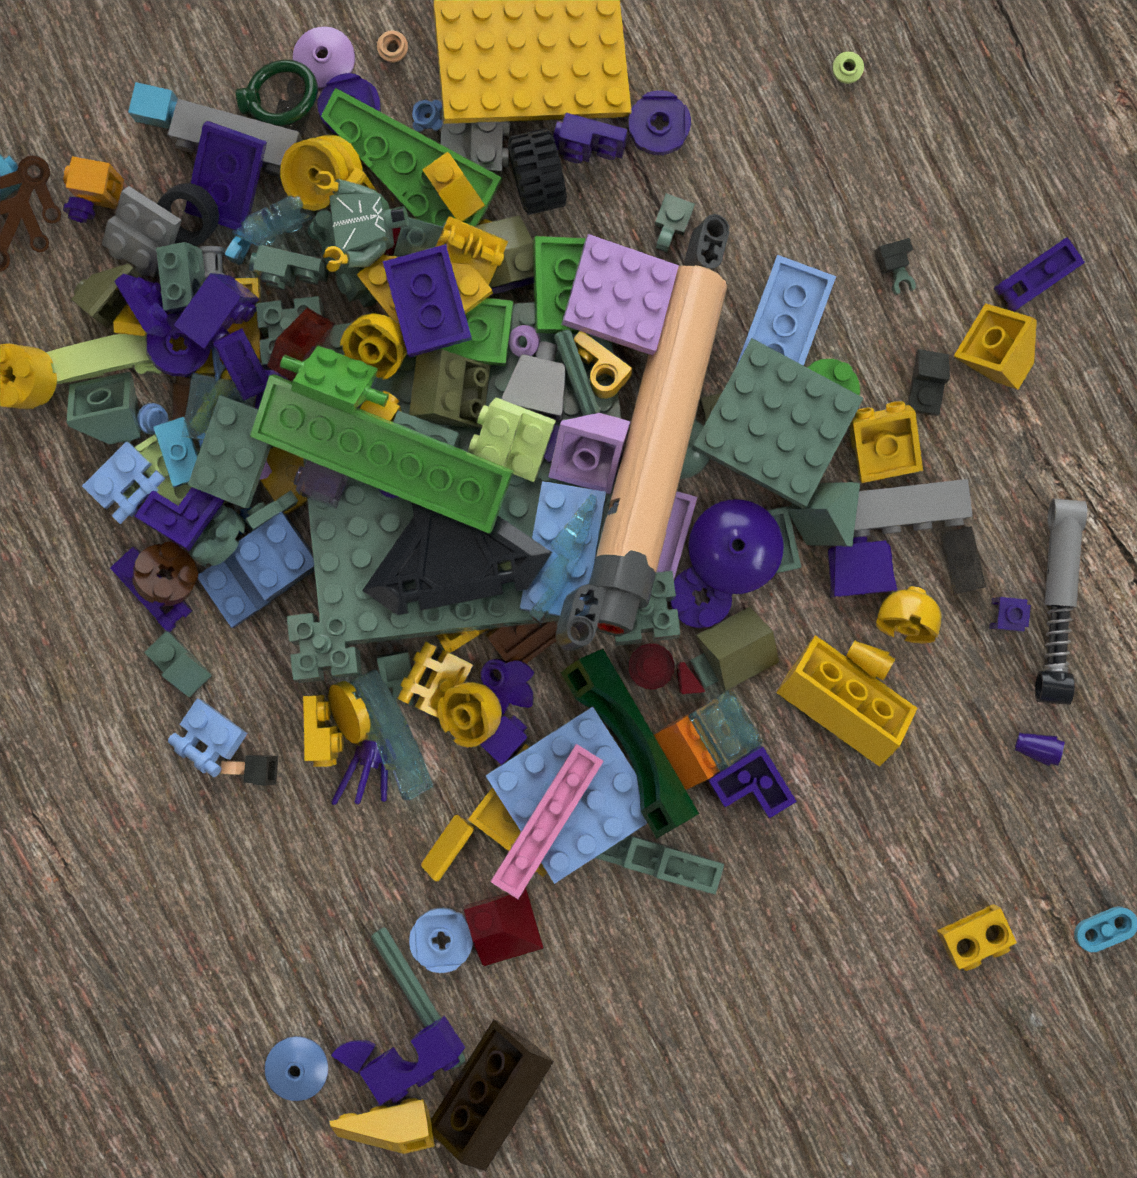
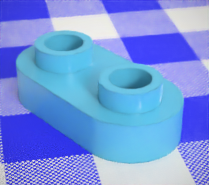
M1113 907L1079 922L1074 931L1075 941L1079 947L1088 952H1099L1133 937L1137 932V917L1127 908ZM1122 917L1123 925L1116 928L1114 925L1115 919ZM1089 929L1094 931V937L1091 940H1087L1085 937Z

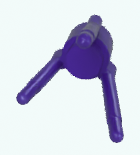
M364 740L361 746H356L354 757L331 801L332 805L338 803L359 760L360 765H364L354 801L355 804L361 803L371 767L378 769L379 763H381V801L385 802L387 800L388 762L391 755L385 753L387 745Z

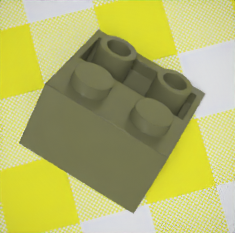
M443 349L417 355L409 415L434 424L481 429L483 425L478 424L477 421L482 407L486 405L490 366Z

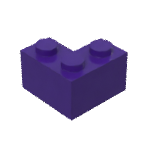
M210 273L174 326L203 349H214L213 342L229 335L227 330L232 323L242 324L243 321L248 322L254 316L257 308L255 305L260 298L232 276Z
M761 745L740 756L707 780L724 807L729 806L751 792L768 818L773 817L797 802L766 750Z

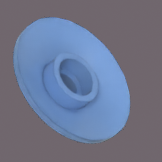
M300 1036L283 1039L271 1049L265 1062L266 1080L270 1088L278 1096L291 1101L306 1100L317 1094L327 1079V1057L322 1048L311 1039ZM291 1066H297L300 1069L299 1076H292L289 1069Z

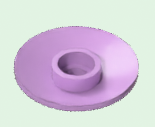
M317 27L307 31L299 38L294 47L293 60L306 65L314 73L318 88L324 89L326 83L333 77L352 72L355 64V53L350 40L341 31L331 27ZM320 50L328 51V55L325 58L317 57V53Z

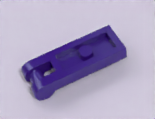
M1066 237L993 289L998 296L1002 295L1008 303L1007 309L1015 312L1083 265L1085 261L1068 237ZM1018 282L1025 291L1021 296H1018L1012 288Z
M132 547L110 569L149 610L158 623L170 633L176 627L175 623L182 616L186 618L193 610L183 601L173 605L174 608L166 614L162 609L165 603L156 601L151 603L138 594L132 582L133 566L141 552L136 547ZM159 573L157 576L161 579L162 575Z

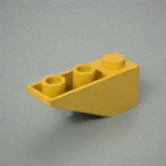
M410 1098L403 1100L400 1105L392 1107L376 1106L366 1113L358 1115L347 1113L339 1116L337 1120L329 1121L330 1127L337 1137L402 1154L435 1147L430 1112L423 1099Z

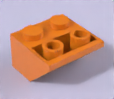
M712 700L654 734L686 790L710 779L743 755L737 741Z

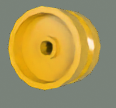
M328 134L296 142L288 148L281 161L280 178L284 191L292 202L303 209L316 211L330 207L329 196L334 195L333 191H329L325 195H318L315 192L314 188L316 185L327 186L323 180L315 179L318 172L328 171L334 177V181L337 179L346 181L356 167L361 171L363 168L359 155L351 143L340 136Z

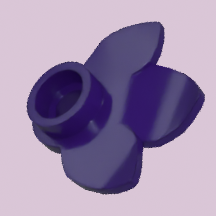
M492 659L483 665L481 680L499 699L502 716L509 704L524 708L532 707L534 700L533 691L527 681L533 677L534 671L526 663L518 660L506 663L501 659ZM494 669L500 671L501 679L494 676Z

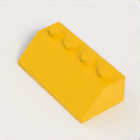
M816 635L796 660L776 692L879 767L900 747L918 709L881 681L873 679L853 661Z

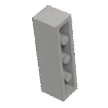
M181 99L177 100L167 134L175 143L176 148L193 153L194 149L198 150L202 126L206 121L267 141L262 168H266L265 172L280 177L281 161L285 151L294 143L303 141L298 131Z
M968 479L859 491L853 538L870 536V530L882 529V534L901 532V526L913 525V530L918 531L932 529V523L944 522L945 527L964 525L963 519L973 517Z

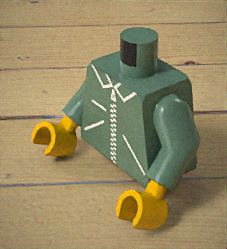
M320 171L315 176V179L323 180L327 184V186H315L314 190L318 195H325L329 191H333L334 194L329 197L336 246L328 247L323 254L324 258L331 257L336 260L327 263L326 268L330 272L337 271L341 264L346 268L371 266L387 249L394 246L392 229L409 225L406 208L402 206L390 209L388 202L376 190L341 179L334 181V177L328 171Z

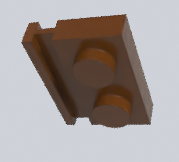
M552 621L494 628L486 634V637L506 663L518 660L527 664L557 641V624Z

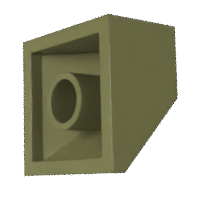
M520 215L474 226L508 241L503 253L505 254L501 265L496 268L489 284L490 288L534 278L533 240Z
M125 264L92 274L88 279H83L74 289L75 295L71 300L95 320L109 328L127 304L114 281L123 273L136 278L146 279L131 265Z

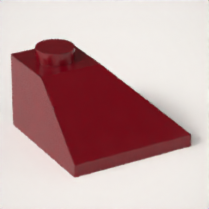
M526 887L519 899L509 893H504L465 905V917L472 941L483 967L544 949Z

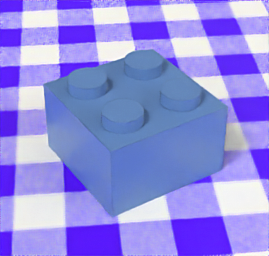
M280 512L239 540V544L233 552L241 567L266 601L274 600L315 571L312 550L288 515Z

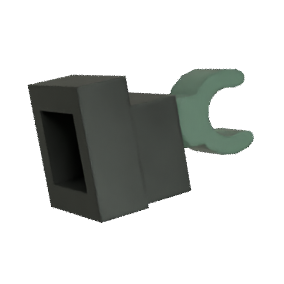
M910 238L879 246L875 250L881 273L885 274L892 271L894 273L892 291L896 296L900 294L899 283L901 281L908 284L910 291L916 288L914 279L908 275L905 269L909 265L907 254L913 250Z

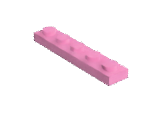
M575 744L494 874L491 883L519 899L604 762L602 759Z

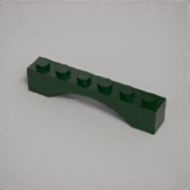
M602 648L578 659L560 672L575 699L588 708L593 707L598 716L613 730L624 746L637 775L640 811L656 839L699 815L700 813L604 649Z

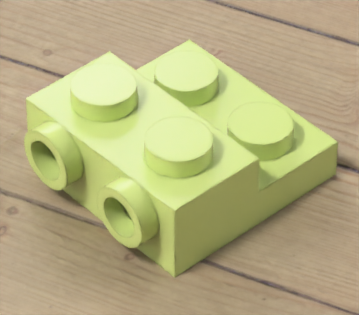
M495 397L489 406L484 405L481 409L477 423L483 426L480 435L474 434L468 452L514 471V475L534 482L538 476L556 420Z

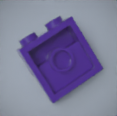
M565 113L563 122L557 121L553 138L559 154L564 155L563 158L569 162L578 164L582 161L589 162L592 151H596L599 157L614 160L615 157L621 159L623 157L627 129Z

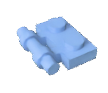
M126 441L82 487L105 509H108L116 501L120 507L112 514V517L121 524L128 516L133 517L139 509L137 507L152 491H159L157 487L165 480V477L156 470L147 478L143 473L152 464L130 442ZM136 481L140 487L127 498L123 493Z
M197 698L180 723L188 731L187 734L182 738L178 734L173 733L168 738V743L174 747V752L182 758L187 757L193 761L194 767L200 772H207L212 777H216L221 772V767L215 763L218 757L221 755L231 760L248 733L205 701ZM200 740L208 745V748L203 753L195 748Z

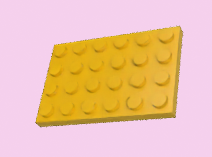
M433 0L444 124L564 119L565 113L588 119L629 117V114H631L620 0Z

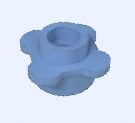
M422 100L415 103L412 111L414 119L413 128L418 132L431 128L434 131L439 130L443 124L442 120H440L442 103L439 100H433L432 102Z

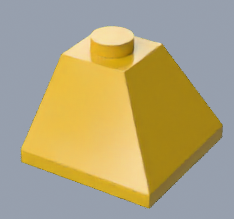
M985 303L955 352L954 357L990 380L1018 390L1034 364L1037 321L1033 317Z

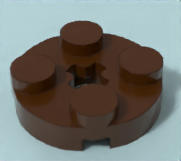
M167 541L163 544L149 546L138 555L133 566L132 582L138 594L146 601L151 603L156 601L165 603L164 606H172L183 602L190 596L198 578V571L194 560L186 551L179 548L176 543ZM160 569L169 570L171 572V580L165 577L160 579L157 576Z

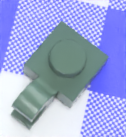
M667 193L665 194L654 224L662 228L656 249L667 253L674 233L684 236L695 206L694 203Z

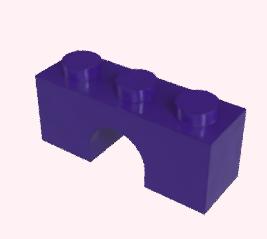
M445 1015L421 1029L411 1040L418 1053V1062L405 1061L400 1057L396 1049L392 1047L368 1062L359 1072L380 1105L389 1099L392 1103L397 1102L409 1093L407 1089L412 1085L416 1084L418 1087H421L434 1078L433 1073L442 1068L446 1072L460 1062L458 1057L465 1049V1046Z

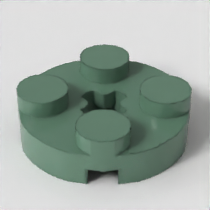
M222 504L189 551L190 556L205 567H207V563L216 566L225 561L239 544L235 540L238 531L244 533V518L232 508Z

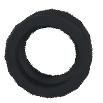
M181 183L170 188L157 204L172 213L171 204L177 199L190 201L198 208L203 218L202 228L192 232L180 226L174 243L187 242L198 246L205 242L217 228L219 221L218 206L211 194L202 187L192 183Z

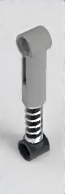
M1053 498L1049 504L1047 519L1050 538L1045 605L1051 606V610L1047 612L1050 615V621L1047 622L1049 632L1046 633L1049 639L1045 645L1048 648V652L1044 656L1047 659V663L1043 666L1044 671H1039L1036 677L1035 699L1039 703L1070 705L1074 697L1075 682L1073 674L1068 673L1069 663L1066 661V658L1070 652L1067 650V644L1071 642L1068 639V633L1072 631L1069 628V622L1072 621L1070 611L1077 607L1082 532L1087 522L1086 501Z

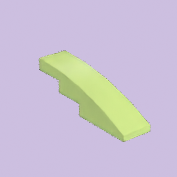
M115 334L46 352L53 361L51 366L53 373L57 375V384L104 376V373L133 368L135 364L151 362L146 354L147 334L145 336Z

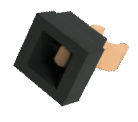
M246 755L245 762L235 760L221 761L220 773L244 775V783H253V785H275L278 756Z

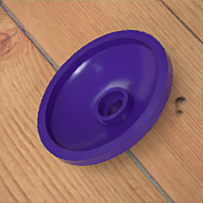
M733 499L719 502L700 515L691 530L688 550L695 572L708 586L723 593L744 594L759 589L775 575L783 558L784 543L779 525L767 510L747 500ZM738 539L743 542L744 547L742 551H735L733 549L732 543L734 540Z

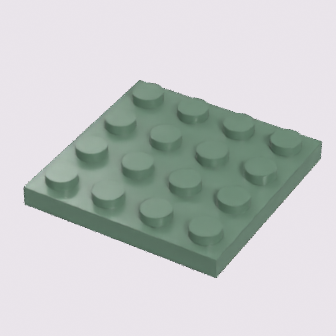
M751 338L692 449L805 509L864 398Z

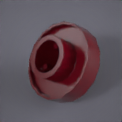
M647 643L638 647L632 653L628 662V671L631 679L638 686L645 689H658L665 686L674 674L675 662L672 654L659 644Z

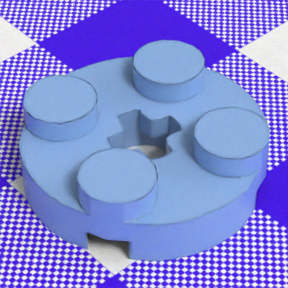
M434 908L421 915L413 926L409 937V945L413 957L427 970L435 973H447L456 970L466 961L473 947L472 937L465 916L450 908ZM438 932H444L445 936L450 937L451 942H447L444 949H440L438 943H433L432 939L438 936Z

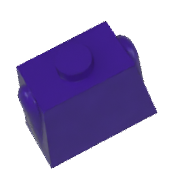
M867 537L853 538L852 547L833 546L829 548L830 598L897 591L891 546L886 541L868 542Z

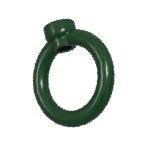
M278 60L259 69L249 81L247 88L236 89V101L241 114L251 113L256 120L276 126L289 125L303 118L313 107L318 94V84L314 73L303 63L294 60ZM284 72L300 76L305 83V94L296 107L284 113H270L262 109L259 90L267 79Z

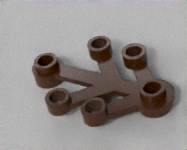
M36 155L24 157L19 162L17 171L0 176V189L21 183L16 196L0 201V215L9 212L0 233V253L4 258L0 262V272L6 270L10 264L8 248L21 218L29 233L31 248L36 252H44L49 247V239L42 233L29 203L33 189L43 206V219L50 224H55L61 219V210L54 204L46 185L50 177L49 165L43 158ZM35 165L40 169V174L37 177H31L27 173V169L30 166ZM47 209H56L58 216L55 219L47 218L45 215ZM36 237H42L45 239L46 244L42 248H38L33 244V240Z

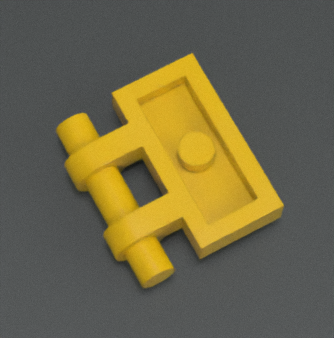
M425 641L421 651L416 652L413 658L415 663L408 677H404L400 684L403 688L397 699L409 704L413 694L416 693L420 697L415 707L438 718V702L440 698L444 697L445 691L449 688L465 682L473 664L442 650L436 661L431 658L436 646ZM428 667L432 669V672L424 687L419 682Z

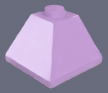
M602 413L561 421L548 477L611 494L630 421Z

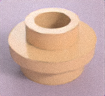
M387 31L379 37L377 50L383 60L390 63L399 62L408 52V42L400 32ZM392 43L399 46L395 52L387 50L388 46Z

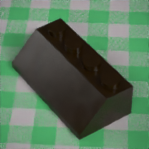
M493 1019L431 1118L433 1136L461 1164L486 1171L554 1061L536 1045Z

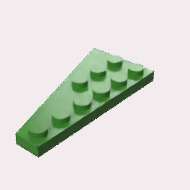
M337 88L333 91L321 115L340 137L351 143L361 160L417 220L443 226L448 216L455 218L422 170L446 152L451 154L485 204L482 209L463 221L464 223L471 226L479 225L503 180L502 177Z

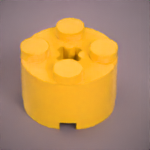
M10 343L0 344L1 407L29 410L39 405H44L51 399L56 389L57 375L53 373L51 366L53 361L45 351L30 346Z

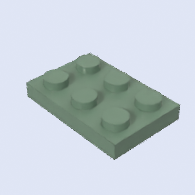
M219 395L188 486L243 508L250 507L272 446L250 437L258 412L257 408Z

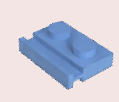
M233 553L219 565L210 566L198 574L199 581L231 628H235L271 603V601L264 600Z

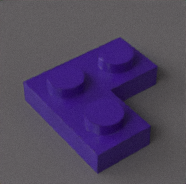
M124 273L114 281L146 333L164 337L172 330L166 320L169 312L163 309L161 286L159 283H152L140 277L136 278Z
M191 487L178 506L157 492L152 491L135 514V517L182 548L190 551L225 500Z

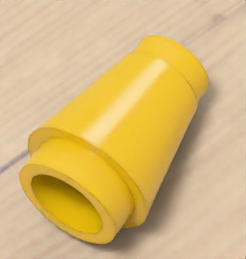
M856 640L846 655L873 679L877 677L883 681L895 661V658L889 655L890 652Z

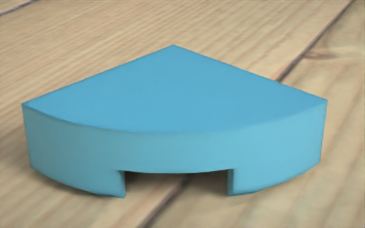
M242 232L237 234L224 255L229 261L240 266L253 242V237Z

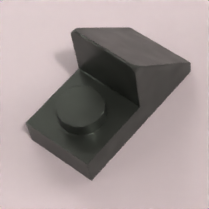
M922 349L917 350L908 405L916 413L933 416L940 415L944 386L950 380L949 354Z

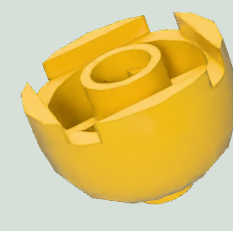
M371 313L362 315L346 328L340 340V347L343 344L344 356L363 361L370 366L378 368L376 378L383 377L382 380L388 379L397 372L407 353L400 325L392 318L382 314Z
M911 586L887 596L879 609L876 626L880 631L893 638L894 631L907 635L904 640L906 642L932 643L936 637L938 638L942 614L938 604L932 597L926 594L924 589Z
M466 682L455 685L445 691L444 697L440 698L438 702V718L444 732L450 731L456 738L452 741L466 748L476 747L495 734L501 722L502 708L499 699L486 685L476 682Z

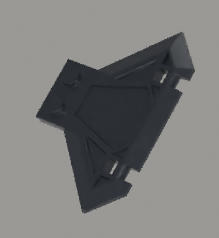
M412 503L413 518L362 591L396 615H403L409 613L408 603L419 601L420 609L423 611L504 594L502 584L514 582L516 591L527 590L553 552L499 516H497L492 532L486 533ZM511 562L512 569L500 571L499 564ZM406 583H416V589H405Z

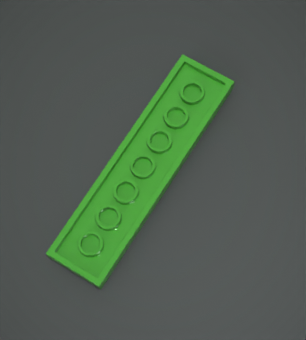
M275 374L269 375L250 437L486 533L492 532L511 481L513 470L362 409L356 408L354 413L350 414L291 391L292 381Z

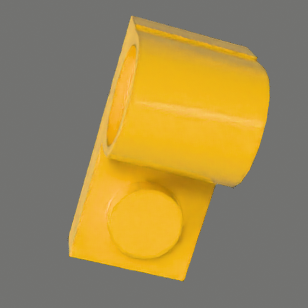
M579 331L574 337V341L582 362L588 365L591 362L595 364L590 372V385L593 393L602 399L611 398L630 379L632 368L585 332ZM602 374H608L614 379V382L609 386L599 385L596 379Z

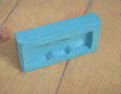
M181 417L154 426L173 487L189 482L198 457L186 418Z

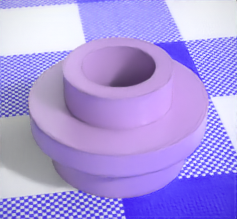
M521 325L512 330L509 336V347L516 356H533L537 352L540 336L533 327ZM521 336H524L527 339V345L525 348L522 347L519 343V339Z

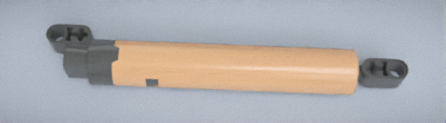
M709 215L693 230L684 265L678 266L657 350L653 355L648 354L589 584L570 592L563 603L556 630V640L559 646L566 651H574L588 645L593 640L596 631L618 637L631 632L637 610L645 608L649 604L666 536V529L671 516L727 291L726 281L713 271L722 262L729 236V224L721 215ZM707 229H708L709 231H711V233L713 234V236H711V235L708 233ZM571 626L578 629L580 633L579 641L571 636Z

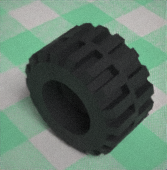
M548 128L510 136L508 150L523 210L527 215L564 207L566 205L567 193L552 133Z

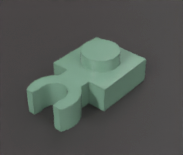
M289 491L268 505L261 502L247 512L249 517L246 518L245 524L250 532H252L280 512H285L295 506L298 499L292 491Z
M408 650L377 656L383 689L391 687L393 689L390 695V705L393 709L397 708L396 698L403 688L400 684L404 677H408L412 669ZM414 695L409 702V706L414 703Z

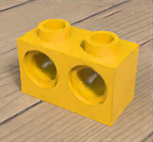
M995 904L937 930L952 965L959 970L963 968L964 971L980 966L982 964L981 960L992 955L995 958L1005 955L1011 950L1010 946L1017 943L1002 909ZM992 925H997L999 928L997 938L988 941L986 939L987 929ZM962 939H969V950L964 954H958V942Z

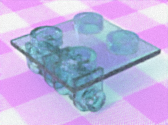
M290 195L276 202L277 205L275 203L271 204V212L265 207L262 211L259 210L246 216L245 221L241 222L242 227L232 231V234L256 246H265L274 242L275 236L283 232L291 233L303 227L302 223L312 218L310 215L300 212V209L303 208L300 197Z

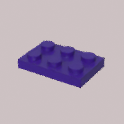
M206 121L202 126L191 183L205 189L215 200L219 211L218 224L244 233L248 227L267 141ZM187 201L184 212L202 218L198 208L190 201Z
M446 244L383 261L409 357L472 340Z

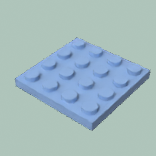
M593 707L587 709L485 775L518 828L522 831L575 744H578L604 761L541 862L554 884L647 824L640 811L637 775Z

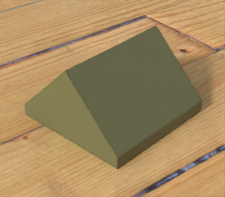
M751 607L695 635L724 691L779 663L773 630Z

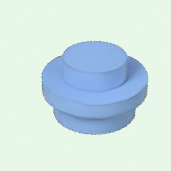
M156 403L145 404L139 410L137 416L139 428L144 433L150 435L155 434L154 426L169 421L165 409Z

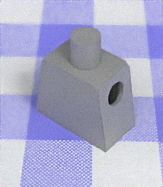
M540 341L535 357L521 355L501 399L561 423L563 418L566 368L564 364L554 362L558 346L553 343Z

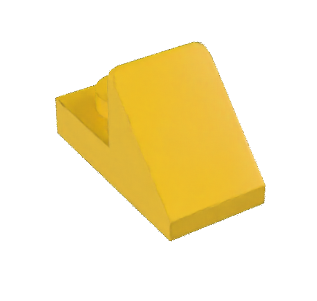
M446 152L422 169L438 195L457 220L463 222L485 206L449 152Z

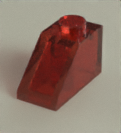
M307 307L277 337L267 367L293 381L297 373L280 368L283 356L287 355L302 362L311 356L317 346L322 347L335 323Z

